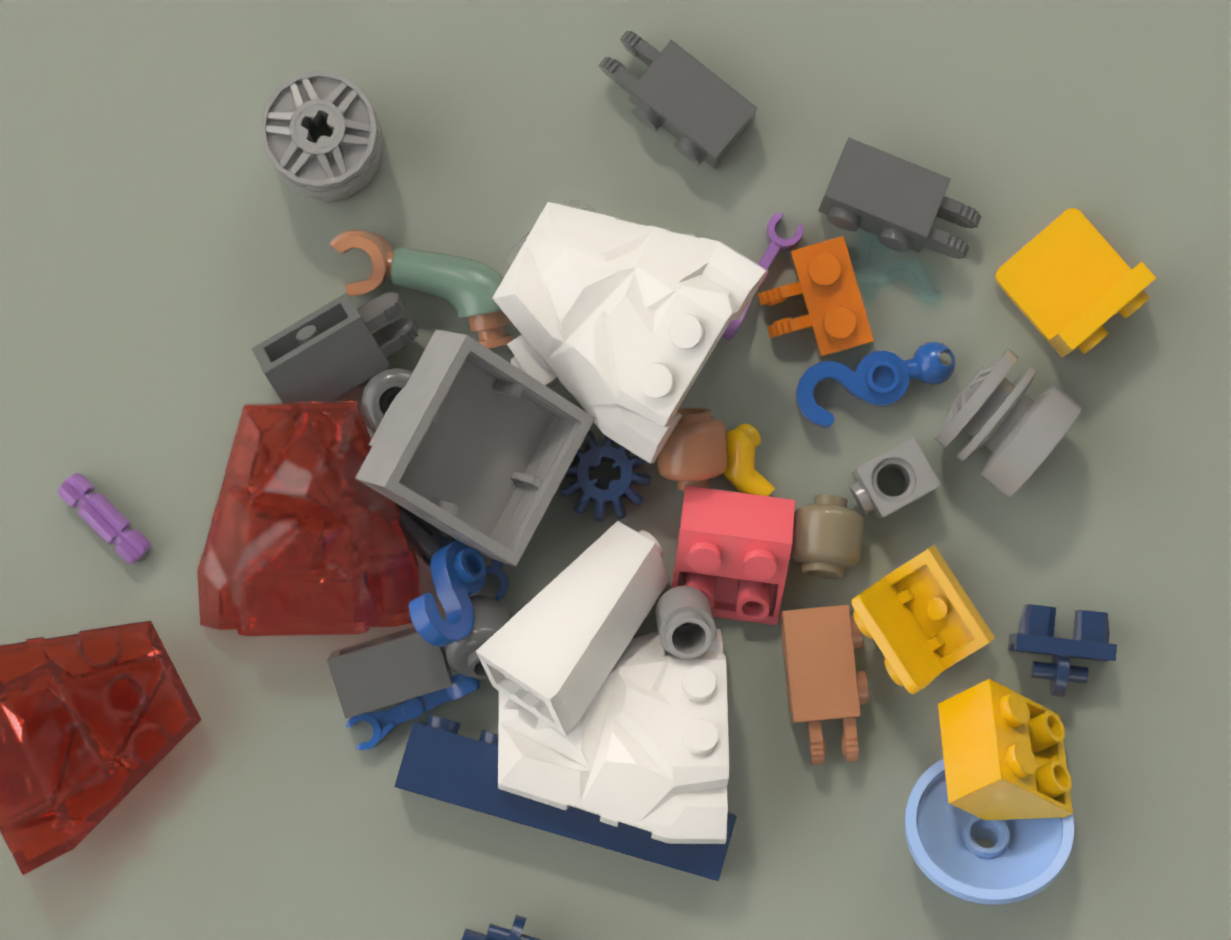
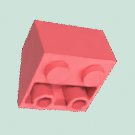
M685 485L671 589L678 586H690L700 590L709 600L713 617L777 625L792 548L795 500Z

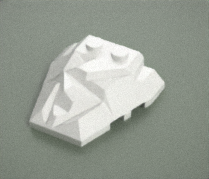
M548 202L492 299L546 362L569 393L573 395L588 414L595 418L593 422L601 432L652 464L682 415L677 413V410L730 321L741 318L768 270L721 241L704 237H693L669 231L670 229L641 225L620 220L618 217Z
M716 629V636L712 646L703 655L694 659H683L670 654L661 643L659 631L631 639L580 721L567 736L499 691L498 789L563 810H567L569 806L594 813L601 816L600 822L618 827L619 822L652 832L651 838L668 844L726 843L729 738L726 656L723 654V641L720 629Z

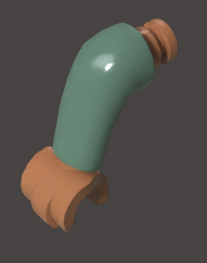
M349 230L337 235L329 243L340 254H345L353 248H360L372 260L373 270L368 279L345 285L346 293L350 297L373 291L381 287L388 279H392L393 285L421 291L447 300L456 309L458 318L468 317L471 332H478L479 340L477 342L486 348L491 349L505 346L513 341L512 334H506L504 328L505 325L510 324L509 318L492 299L504 278L498 271L486 264L460 256L397 247L394 252L392 245L382 235L366 230Z

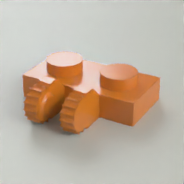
M844 235L792 250L791 254L799 282L790 283L757 294L761 306L776 305L785 302L788 298L802 294L805 299L809 314L793 319L788 317L775 321L767 327L770 339L813 327L821 357L874 342Z

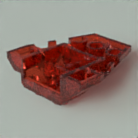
M357 401L247 403L243 406L222 487L197 570L200 625L218 630H237L238 635L293 636L355 635L367 633L371 627H396L413 623L410 618L409 602L420 597L419 563L413 548L409 549L398 520L400 513L397 505L392 500L355 479L372 448L369 446L371 437Z
M151 620L79 631V634L46 639L44 637L26 639V642L0 645V832L23 876L74 850L126 798L130 791L202 721Z

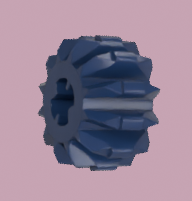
M589 430L584 438L589 451L584 453L578 449L574 460L579 462L578 466L570 465L564 476L577 477V481L563 486L560 489L563 497H571L580 491L583 493V496L574 506V512L578 515L585 512L592 501L597 503L594 512L596 522L604 521L606 504H612L616 517L622 520L626 518V510L621 502L623 497L638 507L644 502V498L638 492L631 489L630 486L631 484L643 487L651 485V476L632 472L633 469L642 467L648 462L637 455L628 459L626 455L630 451L622 445L619 449L613 447L614 440L604 435V445L597 446L595 436ZM601 461L613 463L612 471L619 470L621 473L620 481H610L608 489L605 490L596 488L597 479L590 481L588 477L590 470H599Z

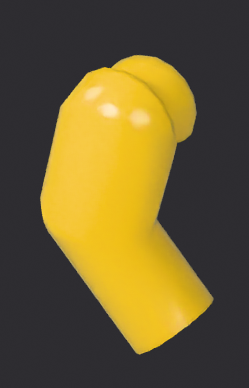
M740 424L735 429L727 432L728 468L723 475L741 493L769 496L776 488L755 469V449L761 444L760 433L750 424Z

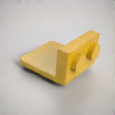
M1069 208L999 267L995 273V281L1062 358L1076 347L1083 355L1091 350L1109 334L1102 326L1117 312L1126 319L1151 298L1144 289L1156 279L1143 262H1140L1131 269L1083 213L1076 208Z
M935 545L882 577L851 600L855 610L853 616L858 628L867 638L874 639L885 656L884 664L892 680L897 685L905 687L912 695L924 689L944 670L987 645L995 638Z

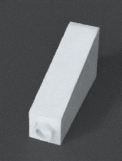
M619 521L610 527L476 650L492 686L567 736L580 721L670 580L661 558L664 552L659 542L650 533L644 530L636 532Z

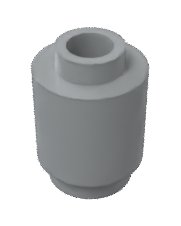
M690 586L674 587L660 597L656 605L655 614L663 647L670 654L683 659H694L703 655L712 646L716 636V627L708 598L700 590Z

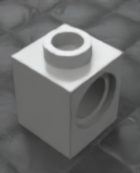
M915 437L856 468L851 473L856 482L850 485L849 488L861 511L865 515L873 511L879 521L935 490L941 484ZM893 467L903 474L905 489L900 496L890 497L880 491L877 485V475L880 469Z

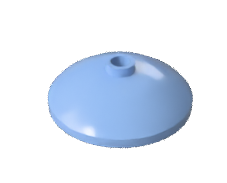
M944 758L930 766L917 780L908 798L905 811L904 827L906 841L918 867L934 884L944 891L974 903L988 905L1009 904L1038 894L1047 888L1062 872L1070 856L1074 840L1073 814L1065 818L983 820L949 804ZM986 838L992 841L994 846L984 848L979 846L976 841Z

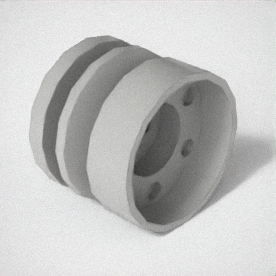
M320 70L297 74L278 86L265 104L259 128L263 149L287 187L306 199L328 203L348 199L369 185L380 168L384 142L381 126L373 105L358 85L341 74ZM324 121L327 122L332 133L331 137L321 136L317 143H314L308 131L309 128H320Z
M1009 348L999 358L984 368L981 367L947 409L948 412L941 430L934 438L942 446L947 447L961 430L969 434L970 437L956 455L962 462L972 456L982 446L989 450L991 454L985 462L980 476L1007 498L1016 493L1042 464L1072 426L1083 408L1055 385L1045 390L1035 400L1027 396L1025 393L1037 371L1032 366L1026 368L1013 384L1007 380L1005 376L1019 358Z

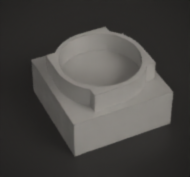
M436 329L406 386L396 395L369 443V446L372 448L355 479L468 547L476 549L483 556L517 566L595 418L468 335Z

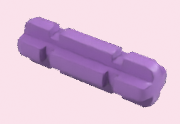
M79 473L71 475L58 489L59 496L71 507H78L80 509L78 514L108 544L112 545L114 543L117 546L115 551L127 563L134 565L140 561L150 550V541L139 530L135 529L132 531L130 529L132 524L99 492L95 494L93 492L95 487L83 475Z

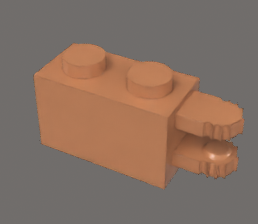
M849 605L781 611L779 618L789 717L792 723L806 722L811 765L824 764V757L826 756L821 720L838 718L841 720L842 754L845 756L846 762L859 761L856 717L861 716L860 705L869 703L866 672L856 671L854 649L863 648V635L854 620V616H850Z

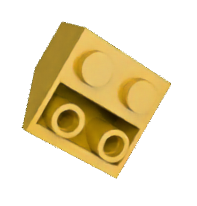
M991 679L985 680L938 704L949 804L983 820L1065 818L1073 814L1070 793L1072 780L1067 769L1063 741L1065 739V729L1059 714Z

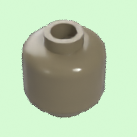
M816 495L814 504L804 505L794 512L793 541L790 557L794 562L802 565L801 573L819 578L838 579L845 577V570L855 568L859 564L864 518L855 510L847 508L848 499L835 495Z

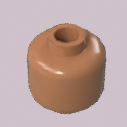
M708 408L678 409L677 413L682 416L656 458L657 471L662 477L677 481L678 490L684 491L685 485L710 488V479L722 475L728 468L726 426L720 419L712 417L711 410Z

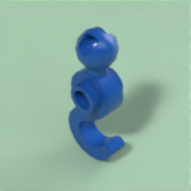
M934 341L919 346L913 358L903 360L895 353L885 350L874 351L861 360L855 372L845 364L835 361L819 362L809 367L799 379L795 391L796 405L801 415L812 425L829 428L834 423V415L820 407L815 402L813 396L815 385L822 380L836 381L850 395L866 404L875 407H885L897 402L907 391L911 381L920 379L922 382L931 385L947 381L952 376L956 366L955 356L945 344ZM946 353L950 356L951 364L949 366H945L940 362V354Z
M455 539L456 542L436 550L430 564L432 581L437 596L446 612L447 621L440 616L432 594L426 593L409 602L410 618L416 631L425 641L433 646L445 647L468 636L473 629L474 623L473 605L469 596L481 591L486 581V564L483 556L476 549L468 547Z

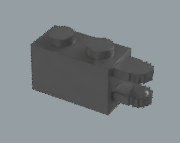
M627 30L620 38L621 42L629 53L648 65V69L638 79L622 63L611 57H605L598 66L606 76L630 94L629 102L635 105L631 112L640 122L655 132L662 127L678 140L674 144L675 148L692 163L700 166L705 161L715 168L755 119L757 107L672 39L660 53L636 33Z
M850 137L846 141L818 209V212L828 215L827 220L836 227L847 231H857L858 228L879 236L878 241L892 250L908 252L911 249L919 253L923 246L957 259L966 257L969 250L967 242L955 235L933 227L935 217L970 229L977 228L982 217L975 208L944 196L951 180L950 178Z
M391 291L383 295L380 294L378 298H374L356 308L348 293H345L251 348L263 373L294 422L307 415L319 413L332 400L352 388L368 384L373 376L390 367L386 359L388 356L404 348L406 344H410L419 336V326L414 319L407 316L395 320L394 323L386 325L373 334L371 333L388 323L390 319L400 315V312L403 311V304L405 302L399 293Z

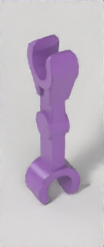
M778 212L771 217L766 228V237L770 245L758 265L766 270L769 269L779 250L787 251L793 249L800 242L803 235L804 227L802 224H799L792 238L782 239L777 236L775 226L783 217L784 213ZM769 271L767 272L766 276L764 277L763 281L761 282L757 290L760 289L761 285L763 284L764 280L769 274ZM751 301L739 320L730 321L722 334L723 338L731 340L747 315Z

